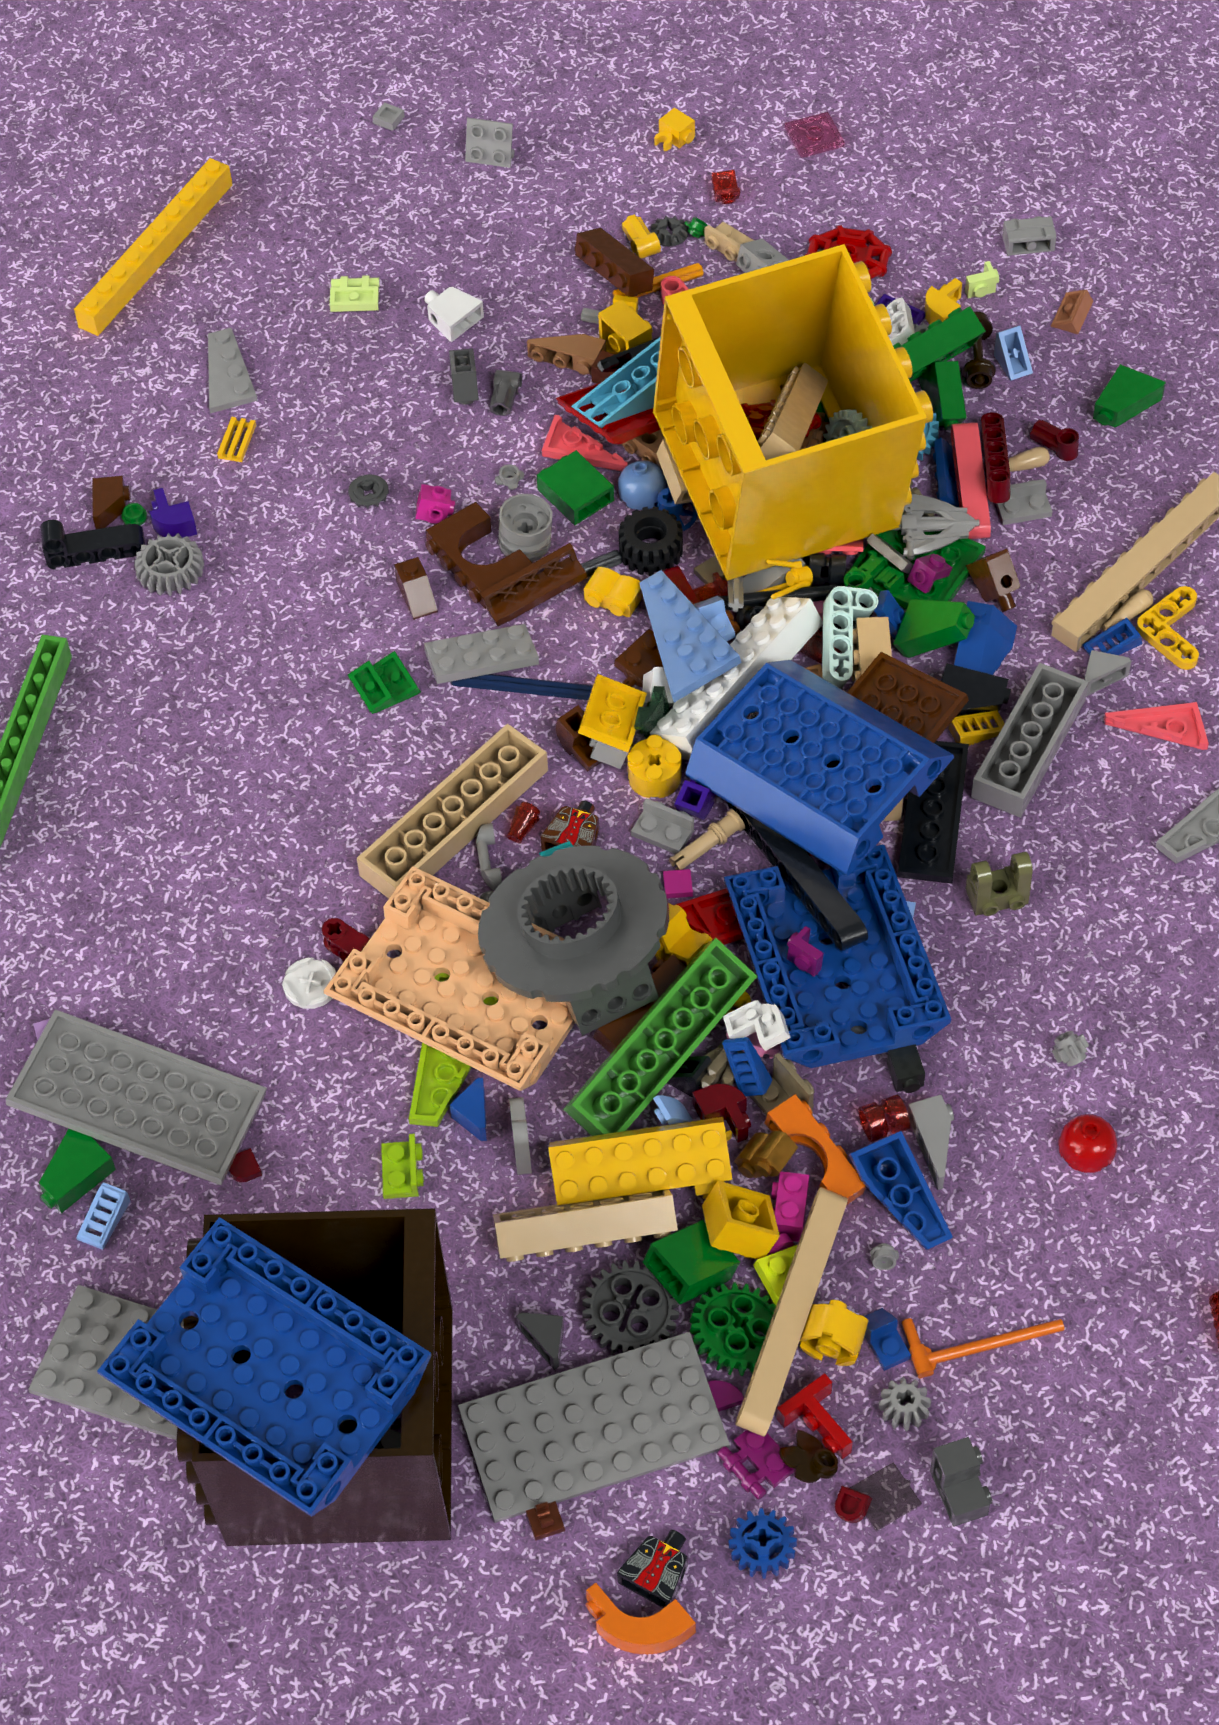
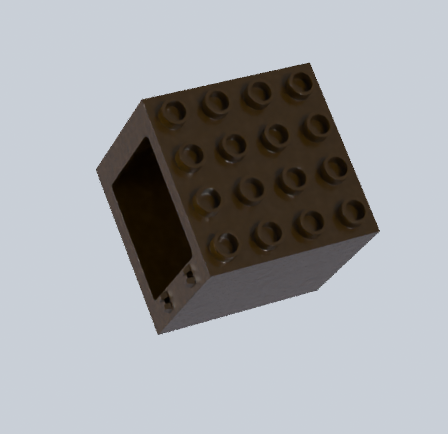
M435 1208L204 1215L203 1237L218 1218H222L431 1352L430 1360L415 1394L402 1410L401 1448L373 1449L338 1498L312 1517L177 1427L179 1462H186L188 1484H195L197 1505H204L205 1524L218 1525L226 1546L451 1540L453 1305ZM202 1238L188 1239L186 1258ZM195 1316L184 1318V1329L194 1328L198 1324L199 1319ZM240 1350L234 1354L233 1361L238 1364L245 1363L249 1360L251 1353L247 1350Z

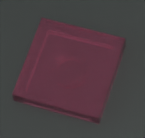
M828 112L785 123V129L801 158L845 146V142Z

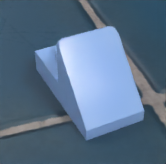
M715 596L693 604L726 641L736 638L735 631L726 614L722 598Z

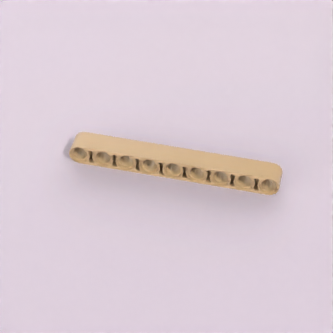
M822 1187L816 1193L735 1423L738 1427L763 1437L770 1427L848 1202L847 1197Z

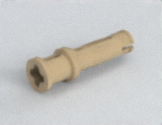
M730 809L726 812L727 815L717 823L712 822L707 828V832L673 857H670V864L673 867L676 865V870H683L715 845L725 844L727 838L732 834L744 830L745 824L733 809Z

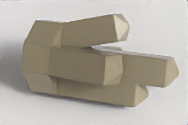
M723 1041L715 1050L704 1055L709 1056L712 1063L707 1068L706 1075L701 1079V1088L714 1084L732 1086L735 1078L722 1044Z

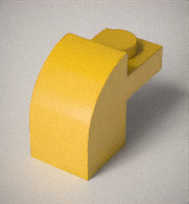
M954 278L948 284H944L939 290L933 286L928 289L925 297L924 312L925 319L929 324L938 319L943 322L949 318L948 315L952 311L961 308V305L957 303L961 298V281Z

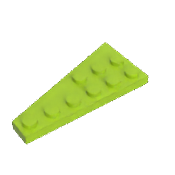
M440 973L435 976V979L443 982L448 980L450 976L446 973ZM494 996L487 997L483 1002L486 1005H495L498 999ZM422 1043L409 1114V1124L438 1127L472 1067Z

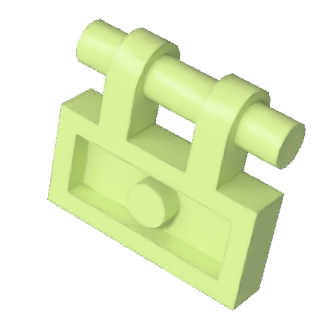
M363 275L362 278L341 276L340 279H331L330 312L379 310V277L370 278L369 275Z

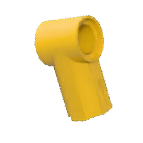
M635 214L628 216L622 223V229L630 241L632 252L636 253L641 259L660 253L661 246L655 232L650 233L641 217H637Z

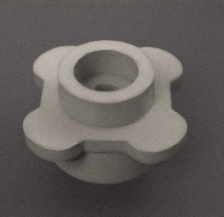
M504 465L499 470V476L495 477V483L497 485H505L508 489L514 490L518 487V482L524 478V472L515 465Z

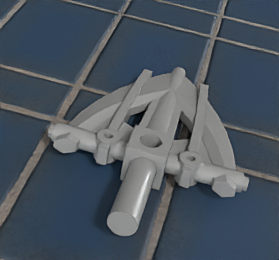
M912 494L911 504L904 506V515H902L899 528L892 530H901V535H906L903 536V543H906L903 556H907V559L912 561L915 555L941 549L958 539L969 538V532L975 526H979L980 521L967 514V508L955 507L932 497ZM924 513H934L940 515L941 517L922 516ZM942 531L937 535L924 534V532Z

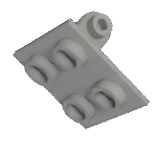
M467 117L465 162L510 168L511 158H514L515 150L512 149L513 123Z

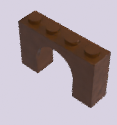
M474 502L426 529L427 541L425 546L431 555L436 554L439 557L444 570H450L454 574L457 584L460 587L465 586L472 601L474 603L479 602L486 609L480 592L531 565L532 562L520 549L488 565L473 564L462 557L461 554L467 546L492 532L490 516L477 502ZM519 581L518 583H516V584L514 585V587L520 585V584L522 583V581ZM500 593L489 598V600L491 601L494 598L498 597Z

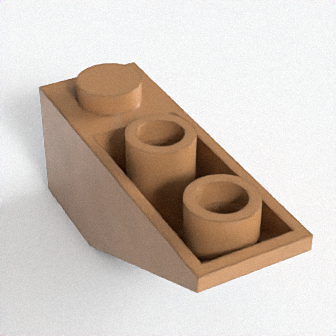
M586 334L527 340L529 358L537 362L544 361L554 364L558 368L576 370L583 375H591L592 364L602 350L606 351V340Z

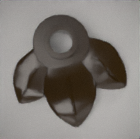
M798 1430L796 1432L797 1446L783 1447L779 1450V1455L783 1462L790 1468L795 1469V1478L800 1481L814 1483L820 1478L829 1479L838 1470L836 1455L832 1451L823 1448L821 1441L807 1432Z

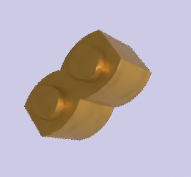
M772 1131L769 1134L758 1132L751 1137L734 1162L737 1164L739 1172L747 1178L775 1177L785 1167L798 1149V1146L784 1132Z

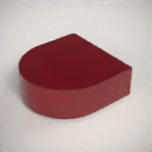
M251 1148L237 1153L229 1169L230 1176L237 1182H248L262 1176V1171Z
M841 1486L835 1501V1511L845 1522L857 1523L867 1514L872 1498L869 1495Z

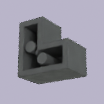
M969 1437L933 1448L930 1473L953 1527L988 1516L990 1504H992V1497L988 1487H982L978 1477L981 1475L980 1465L983 1464L981 1452L977 1446H972Z

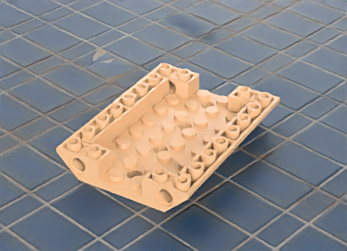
M412 866L383 906L385 919L361 952L356 949L351 951L324 989V994L519 1091L532 1086L538 1081L575 1024L566 1002H547L543 997L530 999L503 986L497 980L495 972L489 971L483 958L485 954H482L478 940L481 914L483 910L489 907L490 903ZM532 923L534 931H540L542 937L547 934L550 940L558 936ZM391 950H399L402 953L396 958L387 956V953ZM440 973H446L450 977L448 980L440 982L435 979V976ZM494 996L498 999L495 1005H486L483 1002L487 997ZM536 1021H544L547 1023V1026L539 1030L535 1029L532 1024Z

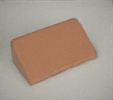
M1088 290L1066 292L1051 327L1079 334L1093 303Z

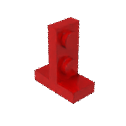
M824 1373L777 1407L776 1419L785 1428L801 1415H804L803 1420L811 1431L817 1430L823 1437L822 1442L826 1449L834 1454L837 1453L841 1459H844L852 1453L853 1441L819 1403L832 1393V1381Z

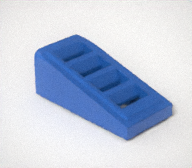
M1126 617L1082 645L1089 656L1095 646H1098L1104 653L1120 655L1142 645V638ZM1125 633L1128 638L1124 640L1121 634ZM1116 637L1120 643L1116 645L1112 638ZM1107 641L1111 649L1107 650L1103 642Z
M749 1037L724 1040L722 1044L738 1089L746 1097L764 1095L773 1079ZM744 1050L745 1053H738L737 1051Z

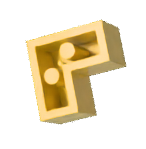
M669 904L668 929L666 935L659 939L661 946L655 956L659 961L661 958L667 960L674 954L687 966L703 946L713 939L706 933L701 934L692 930L687 922L686 912L678 905Z

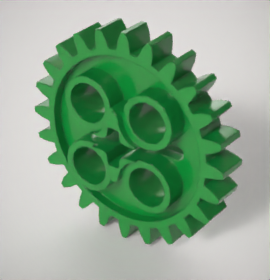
M733 1282L731 1290H728L723 1283L720 1286L719 1292L712 1287L708 1296L702 1294L699 1303L695 1304L694 1313H692L689 1321L692 1323L689 1332L694 1335V1345H700L697 1352L698 1355L707 1353L706 1363L709 1364L715 1360L717 1362V1371L726 1366L728 1375L732 1374L734 1368L738 1369L740 1376L744 1375L747 1368L753 1373L776 1308L775 1304L769 1305V1294L763 1298L759 1296L760 1288L755 1289L752 1293L749 1292L748 1284L744 1285L743 1290H739L736 1282ZM736 1308H741L747 1313L739 1312ZM712 1322H719L723 1326H717ZM754 1331H760L765 1336H758ZM730 1345H735L739 1347L740 1350H735L732 1347H730Z

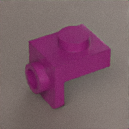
M927 555L916 559L907 580L923 593H928L934 581L948 577L953 567L947 564L940 555Z
M805 926L799 933H793L788 940L787 959L800 970L806 971L815 977L821 970L824 953L809 944L811 929Z

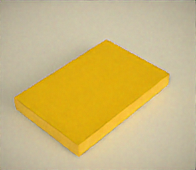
M597 674L578 733L629 752L647 693Z

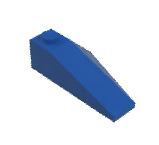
M968 601L967 607L975 615L974 625L970 629L967 639L959 641L954 665L993 675L1013 648L1017 625L994 605Z
M902 1131L849 1154L861 1181L926 1250L953 1238Z

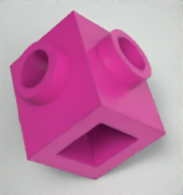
M421 484L416 504L415 519L436 524L446 519L448 515H452L455 501L451 500V490L441 486Z

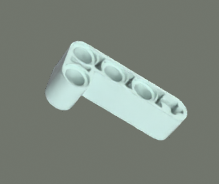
M837 586L832 589L823 603L822 678L840 689L844 687L853 672V621H856L857 618L870 617L878 605V597L873 591ZM834 599L840 601L842 605L835 603ZM859 602L865 604L867 608L862 607ZM833 623L838 624L842 629L836 628ZM834 647L838 648L842 652V654L837 653L834 650Z

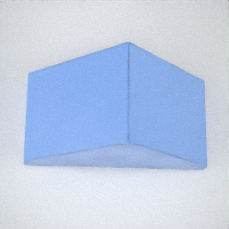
M1021 326L996 333L994 356L1010 381L1032 374L1033 371Z

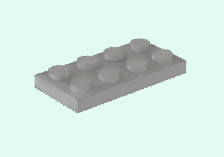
M525 624L424 643V650L437 684L539 665V656Z

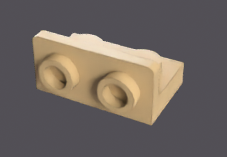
M722 222L716 228L710 225L705 227L706 245L712 250H718L730 261L734 260L737 262L741 244L754 241L725 222Z

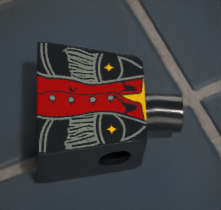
M670 1530L663 1542L653 1536H648L617 1572L618 1584L662 1608L666 1607L676 1599L688 1567V1556L680 1552L686 1538L675 1530Z

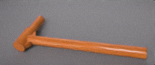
M912 1318L901 1322L910 1347L911 1359L919 1379L933 1375L937 1363L1064 1331L1063 1321L1058 1319L932 1352L930 1348L921 1344Z

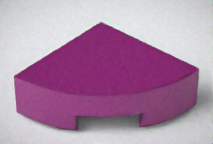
M708 1381L718 1412L742 1404L744 1396L737 1387L725 1381Z

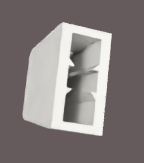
M454 287L447 288L440 295L431 290L425 296V302L428 304L429 321L451 342L484 317L483 301Z

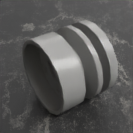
M518 494L504 501L499 512L498 545L505 556L520 549L532 562L539 560L548 552L551 547L553 512L550 505L544 499L533 494Z

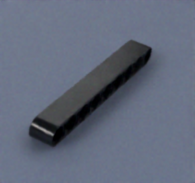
M727 802L729 809L732 808L743 820L745 832L773 867L778 866L783 880L840 951L868 940V932L863 921L804 849Z

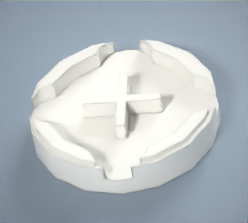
M305 958L296 961L285 973L286 976L282 986L286 998L293 1005L303 1009H315L324 1006L333 999L324 994V989L336 974L335 968L328 961L322 959L320 961L314 960V958Z

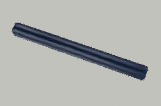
M492 674L451 681V685L458 687L588 700L593 685Z

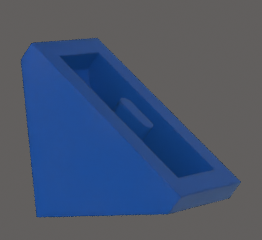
M477 1078L450 1104L451 1118L480 1141H487L483 1078Z

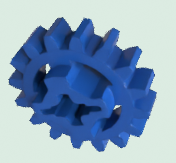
M759 1508L757 1516H754L751 1511H747V1520L745 1521L738 1517L736 1522L738 1528H731L730 1536L733 1538L729 1540V1549L733 1550L731 1552L732 1561L740 1559L738 1569L741 1571L746 1567L750 1568L751 1577L755 1575L756 1571L761 1572L763 1579H766L767 1571H772L775 1576H778L779 1566L788 1569L789 1561L787 1558H795V1550L793 1548L797 1547V1538L791 1537L794 1534V1527H785L787 1523L785 1516L777 1520L775 1518V1510H772L769 1516L764 1514L763 1508ZM755 1527L750 1533H746L748 1530ZM764 1539L766 1546H760L759 1540ZM774 1553H780L777 1557L769 1560ZM747 1554L753 1555L757 1560L751 1558Z

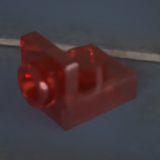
M718 572L712 574L713 582L693 589L700 602L713 596L728 595V582L726 579L722 580Z

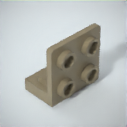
M778 1052L773 1058V1080L764 1095L750 1096L751 1099L767 1116L769 1111L796 1094L800 1100L807 1102L813 1116V1086L807 1079H802L797 1074L796 1067L791 1060L784 1059Z

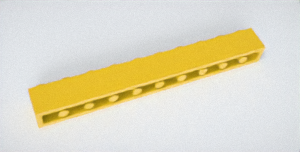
M212 158L208 159L74 308L78 328L96 336L101 334L233 184L229 165Z

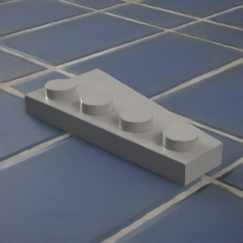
M232 328L208 333L210 414L258 401Z

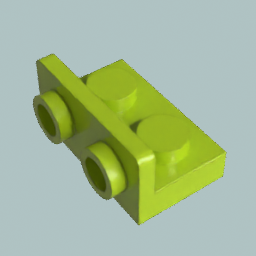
M409 1134V1141L381 1143L384 1199L419 1197L418 1187L424 1186L423 1169H418L417 1161L423 1160L422 1143H416L415 1134Z

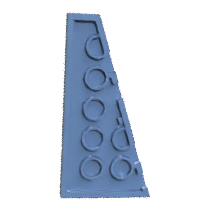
M662 570L639 582L674 702L742 663L740 655Z

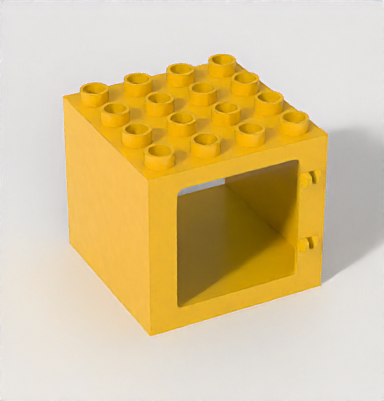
M845 244L665 296L653 413L727 581L775 566L767 564V559L781 561L796 560L835 546L870 537L872 533L876 535L899 528L904 506L912 502L910 483L911 479L919 475L917 456L919 451L926 448L924 428L926 423L933 420L932 404L924 390L914 391L909 381V378L912 377L910 357L904 347L894 349L888 337L892 332L889 313L883 304L873 305L868 295V292L871 291L869 271L863 261L853 263ZM805 362L829 380L820 400L828 419L834 417L833 413L840 410L855 409L857 413H862V419H868L867 427L872 426L871 429L765 460L741 404L753 405L771 402V400H776L777 402V398L790 372L795 366L800 368Z

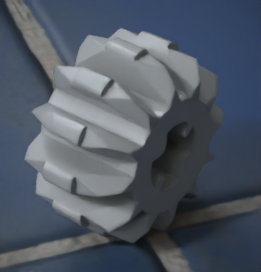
M903 1376L900 1379L899 1385L891 1380L888 1385L889 1389L883 1388L881 1391L882 1400L879 1401V1409L884 1411L882 1415L884 1421L893 1419V1429L898 1427L899 1423H903V1428L907 1432L910 1422L919 1428L922 1422L921 1419L929 1417L928 1408L931 1407V1399L926 1397V1387L917 1388L918 1381L916 1379L911 1384H906V1379ZM905 1401H908V1402H909V1403H907L905 1406H902V1405H901V1404H903Z

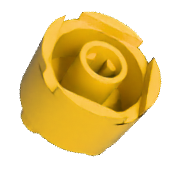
M650 735L647 739L641 740L631 748L627 756L628 779L631 788L638 795L646 798H664L678 789L682 777V759L680 751L673 743L662 739L659 735Z
M830 1300L829 1304H812L800 1338V1348L814 1359L822 1361L824 1355L837 1359L835 1365H853L859 1355L869 1321L866 1317L848 1310L847 1305L839 1300Z

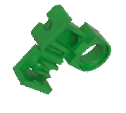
M869 551V558L859 568L854 566L844 576V586L847 587L853 580H860L863 582L861 585L852 587L869 589L873 585L874 580L875 583L880 582V585L884 584V588L893 594L904 583V573L889 566L888 559L883 555L878 557L877 552Z

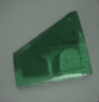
M654 686L651 701L647 702L646 707L638 708L634 727L635 730H640V734L644 735L645 738L651 735L650 732L656 727L657 722L670 711L665 686Z

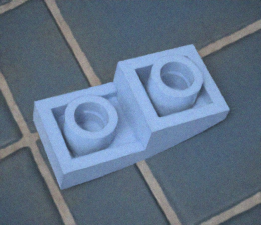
M657 1095L653 1098L658 1106L654 1112L662 1125L667 1122L670 1125L693 1121L685 1106L677 1099L664 1095Z

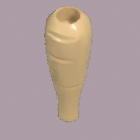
M1039 446L1009 458L1010 472L1045 466L1050 460L1048 450Z
M1145 589L1134 593L1101 626L1102 630L1109 629L1126 617L1131 620L1147 610L1153 604L1152 593Z

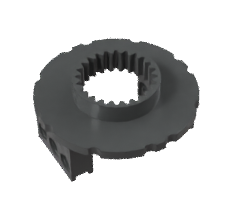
M576 846L556 850L547 857L539 856L531 860L527 867L516 869L501 882L488 899L490 905L487 909L483 910L478 928L479 946L482 954H485L483 956L490 972H495L497 980L503 986L521 996L530 999L543 997L547 1002H566L571 1018L575 1021L582 1036L659 999L648 963L661 946L659 939L666 935L669 924V904L666 893L662 890L661 880L656 873L650 872L648 864L628 852L615 848L603 850L600 846ZM599 890L601 896L606 895L609 904L606 906L608 912L602 915L604 921H597V928L595 929L589 927L586 935L579 932L575 939L566 936L563 941H560L559 936L550 940L549 935L546 934L542 937L540 931H534L532 923L549 932H554L555 928L567 922L580 919V916L598 907L601 909L602 905L597 891Z

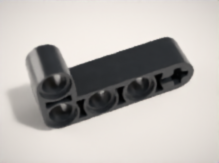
M47 520L40 525L47 566L53 570L64 566V568L79 566L85 562H89V564L104 562L110 558L116 560L135 557L136 552L141 551V545H145L143 528L138 524L119 525L65 534L63 524L58 520Z

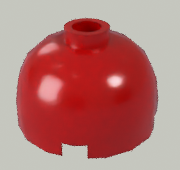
M1082 1114L1072 1118L1062 1129L1058 1142L1061 1157L1069 1163L1068 1165L1071 1168L1084 1173H1096L1110 1165L1115 1158L1118 1148L1116 1132L1112 1125L1102 1117L1094 1114Z

